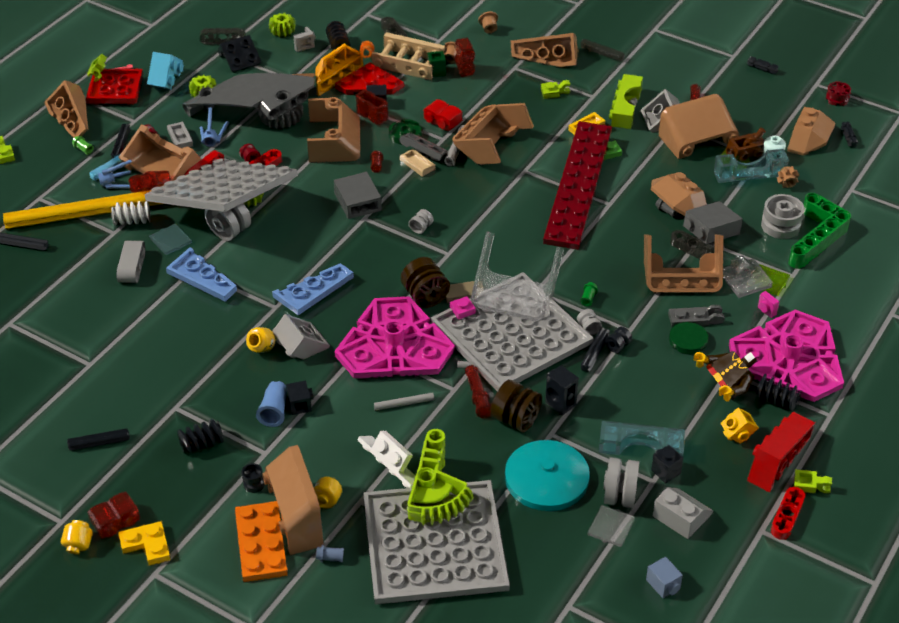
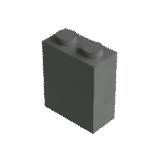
M367 172L334 180V194L348 219L382 211L381 196Z
M718 201L687 210L683 226L705 244L715 242V235H723V239L740 234L743 218Z

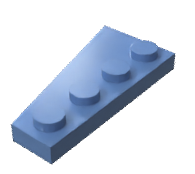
M191 247L166 268L167 274L223 301H227L237 291L236 285L222 273H218L213 265H208L202 256L194 253Z
M340 263L319 272L320 275L304 278V281L295 285L292 283L287 285V288L279 291V289L272 291L273 298L295 314L300 315L354 278L351 270Z

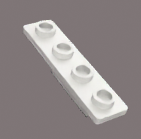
M380 431L377 439L372 436H359L357 440L363 445L362 447L366 451L371 452L379 463L384 464L392 475L398 477L406 488L411 489L416 476L406 467L413 455L387 431Z

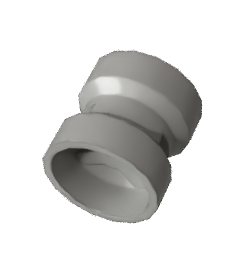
M421 209L416 216L409 220L410 229L417 234H422L433 223L432 214L425 209Z
M585 309L578 314L577 321L592 336L599 332L602 324L596 318L597 316L592 309Z

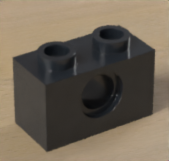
M562 365L555 370H551L546 377L545 403L561 415H564L577 405L579 378Z

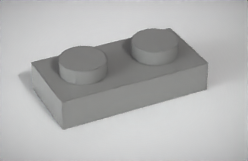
M183 122L167 125V131L174 145L182 149L183 147L186 148V146H193V141Z

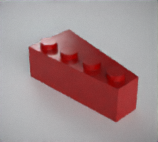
M792 412L788 417H784L780 426H775L771 435H766L762 444L756 445L753 451V456L755 457L747 481L770 492L773 489L774 481H779L785 467L791 465L795 456L800 453L810 440L816 422L795 412Z

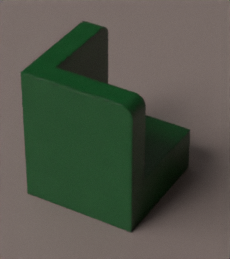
M427 52L429 65H432V77L446 76L444 52Z

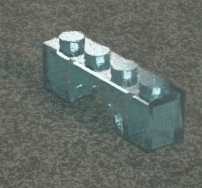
M784 149L767 150L760 159L751 163H741L735 159L733 154L718 155L715 160L714 174L718 183L778 177L777 172L781 168L788 166L789 159Z
M602 421L599 453L620 455L625 448L632 445H645L657 451L670 445L683 457L685 430Z

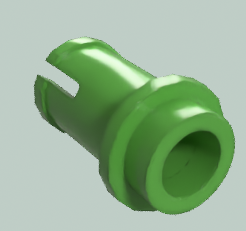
M76 136L72 140L74 148L82 150L86 155L92 153L94 147L86 142L84 137Z

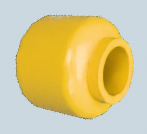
M256 327L248 332L246 343L253 352H269L275 345V335L268 328Z
M322 477L315 484L314 491L319 507L332 508L338 502L342 494V486L335 478Z
M72 520V523H68L64 527L61 544L67 548L66 552L79 554L80 551H85L89 548L93 531L88 523Z

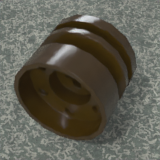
M420 257L411 261L401 273L400 280L402 285L420 307H433L445 299L449 293V280L440 271L435 261L429 257Z
M508 379L501 385L494 397L491 406V417L502 423L509 422L510 427L517 428L520 432H526L533 425L542 405V394L536 391L533 392L530 388L524 390L522 384Z

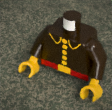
M735 351L706 356L702 352H697L693 358L698 368H702L704 363L707 365L706 368L721 386L719 388V396L724 395L723 399L725 401L734 400L737 396L748 392L754 379V375L748 368L758 362L751 352L740 359Z

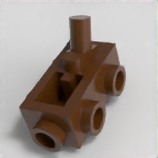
M760 127L756 133L729 139L726 147L727 156H732L734 160L740 159L741 161H745L751 156L760 157L764 152V139L762 136L766 130Z

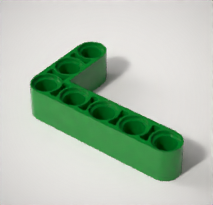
M816 193L806 194L803 204L805 207L804 214L820 224L791 247L789 265L796 269L806 266L843 236L849 228L850 212Z

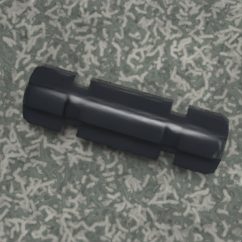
M752 56L748 58L747 65L755 66L757 69L769 71L772 74H776L779 66L772 63L771 65L770 62L761 59L756 60L757 58Z
M848 121L842 122L841 129L848 146L856 147L858 140L851 123Z

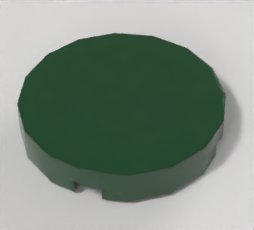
M402 119L398 123L396 121L389 127L390 139L398 144H401V136L407 133L422 137V127L419 126L418 122L410 119Z
M683 322L671 329L669 342L680 353L695 354L707 347L709 336L702 326L696 323Z

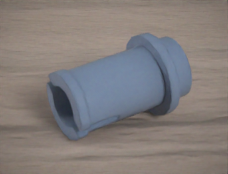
M324 545L322 547L317 546L316 560H320V562H323V560L343 562L344 548L324 547Z

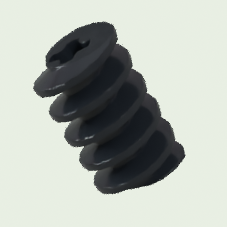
M340 21L329 23L326 27V35L332 51L343 44L351 47L343 23Z
M765 373L758 384L756 395L759 393L760 399L766 396L767 402H771L774 399L775 405L782 401L783 408L789 405L790 411H794L800 400L802 390L797 392V385L791 390L789 382L782 386L781 379L776 384L774 376L768 381L767 374Z
M210 419L209 426L206 422H202L201 428L194 424L193 431L190 427H186L185 434L181 429L177 431L183 453L184 449L192 453V446H195L199 451L201 443L205 448H208V441L216 445L217 438L221 443H224L223 433L218 420L216 423L213 419Z

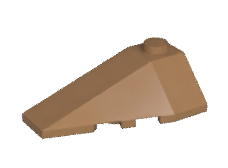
M64 80L46 99L45 104L49 114L55 117L57 122L63 125L65 130L74 138L82 136L88 130L85 96L79 85Z

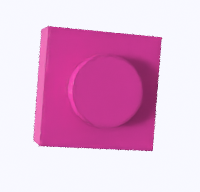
M764 291L760 294L758 308L770 318L776 316L779 301L767 291Z
M467 296L450 302V308L458 320L476 314V308Z

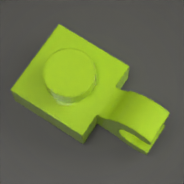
M101 54L98 56L88 70L87 76L94 75L95 82L101 78L100 72L106 66L104 64L107 59L105 55Z
M564 80L559 85L557 82L541 84L543 98L560 97V94H569V87L565 88L570 86L569 80Z
M0 136V164L15 161L11 145L6 146L3 136Z
M795 469L794 487H798L808 493H816V488L823 493H831L832 477H818L817 471Z

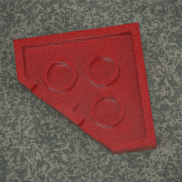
M371 62L335 82V88L346 95H353V92H366L367 85H386L387 94H394L404 88L402 80Z

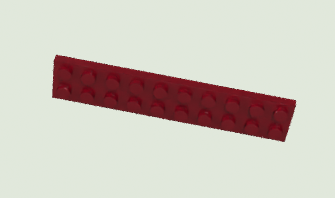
M578 122L543 237V244L579 250L611 136L612 126Z

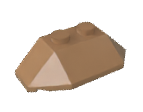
M804 106L795 124L787 151L804 156L808 152L825 146L836 123L822 111Z
M682 172L666 175L651 182V191L673 210L684 216L687 210L707 205L703 190Z

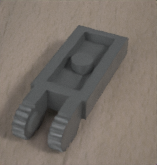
M407 133L400 138L402 145L405 147L411 146L417 152L429 155L433 160L440 161L446 158L448 150L415 134Z
M721 305L675 308L668 311L672 328L683 322L709 326L721 324L725 320L724 315L721 314Z

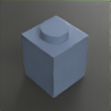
M664 557L648 566L646 580L664 598L668 595H674L680 590L683 575L667 557Z

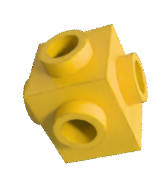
M739 407L721 422L724 428V435L730 441L734 440L740 444L748 440L759 429L750 413Z

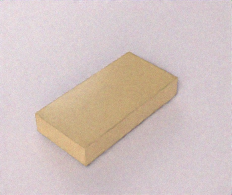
M415 149L400 155V161L422 177L435 170V164Z

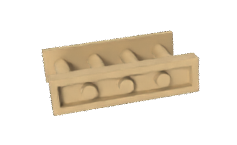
M386 32L384 35V49L381 53L372 52L371 62L381 69L432 80V65H429L428 60L426 63L417 61L420 57L428 59L427 52L443 51L445 54V46ZM390 51L398 52L396 57L388 55ZM405 54L413 55L411 60L403 59Z

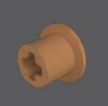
M485 12L480 15L478 22L483 26L486 33H493L497 30L496 22L498 21V15L495 12Z
M447 42L444 45L446 62L456 63L458 57L464 53L463 47L456 42Z

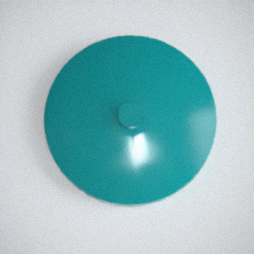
M539 440L527 443L515 450L506 463L505 482L509 492L517 501L532 509L557 511L568 508L584 496L589 485L590 472L586 460L576 449L562 442Z

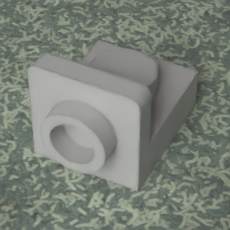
M305 27V33L293 36L296 52L314 48L316 37L314 32L308 27Z

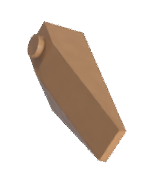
M574 33L512 40V57L557 67L575 66L578 55L577 36Z

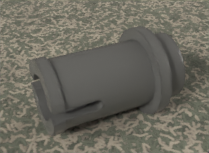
M659 198L655 206L658 210H663L672 217L677 215L678 212L668 206L662 199Z

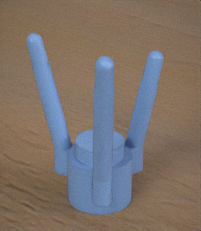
M211 107L208 113L207 130L204 132L203 127H200L201 143L208 147H213L216 143H220V139L229 124L226 121L217 136L216 131L211 129Z
M131 160L98 173L101 187L106 186V189H142L141 185L112 184L115 183L114 178L131 173L130 170L116 174L112 172L130 164Z

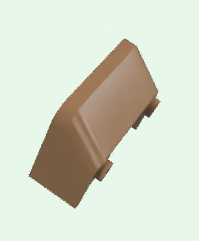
M336 97L308 99L310 122L338 121V129L326 131L325 138L307 139L309 162L355 161L359 159L360 117Z
M525 103L488 105L479 110L452 140L454 145L476 164H497L501 160L494 145L496 141L503 136L512 137L518 129L533 128L534 125Z
M644 234V268L646 284L651 291L717 292L721 289L723 285V235H715L714 253L704 254L700 258L699 268H663L661 256L651 253L652 236Z
M290 446L265 467L266 472H263L262 475L265 485H268L269 493L274 492L282 517V521H279V528L281 534H286L289 554L293 555L315 549L317 546L322 547L324 544L321 513L316 493L299 446Z

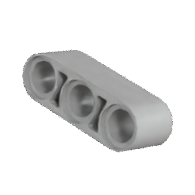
M126 240L124 242L117 267L118 282H138L145 257L146 248L144 241Z

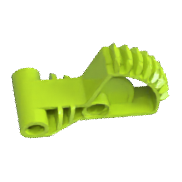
M432 429L426 434L419 467L407 502L408 519L421 522L423 526L426 522H430L433 525L435 521H438L441 524L443 519L449 521L451 516L456 518L458 512L463 513L464 508H468L469 503L473 500V492L467 487L466 482L442 472L445 466V433L440 429ZM450 493L457 495L452 500L441 505L430 507L414 506L415 503L431 504L439 502Z

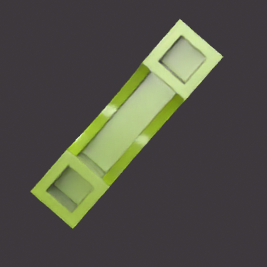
M623 74L622 80L618 81L615 99H613L612 109H610L609 113L612 127L631 129L635 106L627 101L632 98L639 100L642 90V76Z

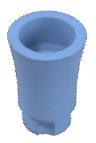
M272 381L268 385L261 405L256 412V418L261 424L268 427H276L283 423L287 389L284 383Z

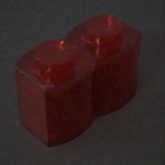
M469 38L457 39L455 42V64L461 77L471 76L475 72V65L473 63L475 51Z
M363 90L356 94V111L359 115L369 118L371 122L378 125L388 120V103L385 99L376 97L374 93L368 90Z
M148 171L143 175H134L128 179L130 190L133 193L161 187L165 182L171 181L169 171Z
M127 492L119 493L107 502L92 507L87 512L90 522L101 538L111 537L121 528L132 526L140 519L138 508Z

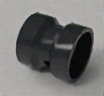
M622 326L618 327L614 334L612 333L605 338L606 346L614 353H619L624 346L632 342L630 331Z
M247 464L241 471L243 487L249 493H257L264 487L263 470L258 464Z

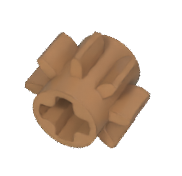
M793 166L783 167L777 172L779 175L777 181L779 184H782L783 188H791L799 182L797 178L800 175L797 170H794Z

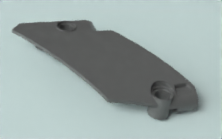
M280 73L241 74L213 88H202L199 91V95L182 105L189 117L202 111L203 108L208 110L210 107L214 108L216 105L259 108L269 120H274L307 100L308 90L314 87L315 77Z

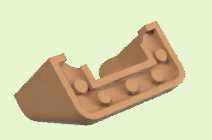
M712 94L665 108L661 113L658 136L678 159L690 156L697 143L722 136L724 143L728 144L729 139L739 137V133L723 99L718 94Z
M142 124L119 156L122 162L132 161L124 166L130 171L134 169L161 183V186L165 182L177 180L178 176L184 175L189 168L201 160L200 156L192 148L186 146V148L183 147L182 149L162 139L156 133L151 134L149 128Z

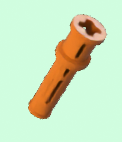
M364 41L361 44L360 52L363 58H369L372 52H374L375 47L372 42Z

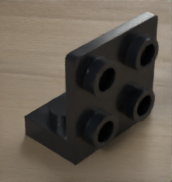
M250 35L223 42L219 45V56H225L232 73L261 64V59Z

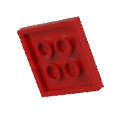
M103 69L100 72L101 78L97 82L94 81L95 76L92 75L86 96L87 104L137 103L143 78V69Z

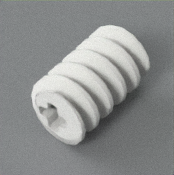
M138 201L136 207L133 202L130 203V207L127 206L126 202L123 203L122 207H120L118 202H116L115 208L112 206L113 225H117L118 220L121 225H124L125 221L128 224H132L133 220L135 224H139L140 219L143 224H146L147 218L149 222L151 221L148 201H145L144 206L141 205L140 201Z

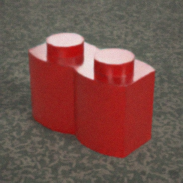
M436 99L424 108V119L428 123L438 125L443 130L450 131L463 121L462 111L456 106L448 105L443 100Z

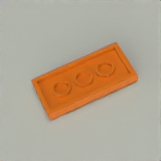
M277 501L235 507L243 582L288 576L283 536L279 528L280 514Z

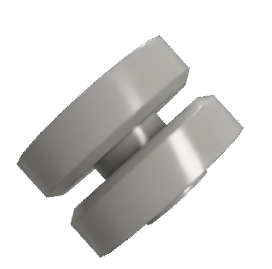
M777 194L769 197L765 201L761 227L763 231L769 236L778 239H790L797 236L801 230L805 207L798 198L786 194Z
M244 203L226 212L205 210V219L208 226L222 240H232L239 232L244 231L251 224V216Z
M609 457L608 471H605L603 490H605L604 504L615 505L618 499V492L622 493L621 503L623 507L634 508L639 461L628 460L624 473L621 472V459Z

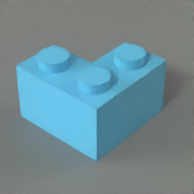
M153 52L147 84L171 90L175 82L174 76H180L183 71V60L170 54Z

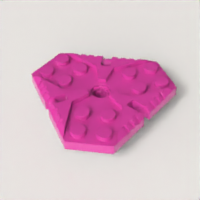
M410 297L374 298L358 319L357 328L352 327L336 348L335 357L353 378L392 377V375L399 374L400 376H412L414 374L434 375L441 372L455 351V345L435 323L430 324V318Z
M793 310L766 322L764 329L758 326L729 340L730 352L735 351L740 359L750 352L757 359L758 362L748 368L754 375L755 380L758 379L760 381L765 373L767 374L768 381L774 376L776 384L780 379L782 380V386L789 382L791 390L797 385V392L802 390L801 397L812 402L843 388L844 380L838 356L834 355L836 348L828 321Z

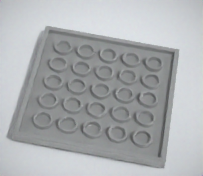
M216 159L212 164L202 165L201 170L189 171V174L178 176L177 180L165 182L161 187L152 188L150 192L144 195L146 201L226 212L298 175L297 169H291L288 166H264L262 163H237L235 160L224 161L223 159Z
M524 272L470 298L469 300L476 308V314L458 320L451 308L431 317V324L435 323L455 345V349L496 391L508 379L519 383L591 345L594 339Z
M491 480L466 482L467 487L473 492V500L469 503L468 508H464L463 513L458 512L456 518L451 516L449 521L443 519L441 524L435 521L433 525L430 522H426L424 526L421 522L408 519L407 502L412 488L363 492L375 604L509 591L510 585ZM450 493L439 502L431 504L415 503L414 506L430 507L441 505L452 500L457 495Z

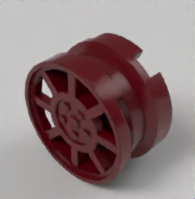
M844 82L830 83L826 94L828 103L834 106L836 104H840V106L848 104L851 87Z

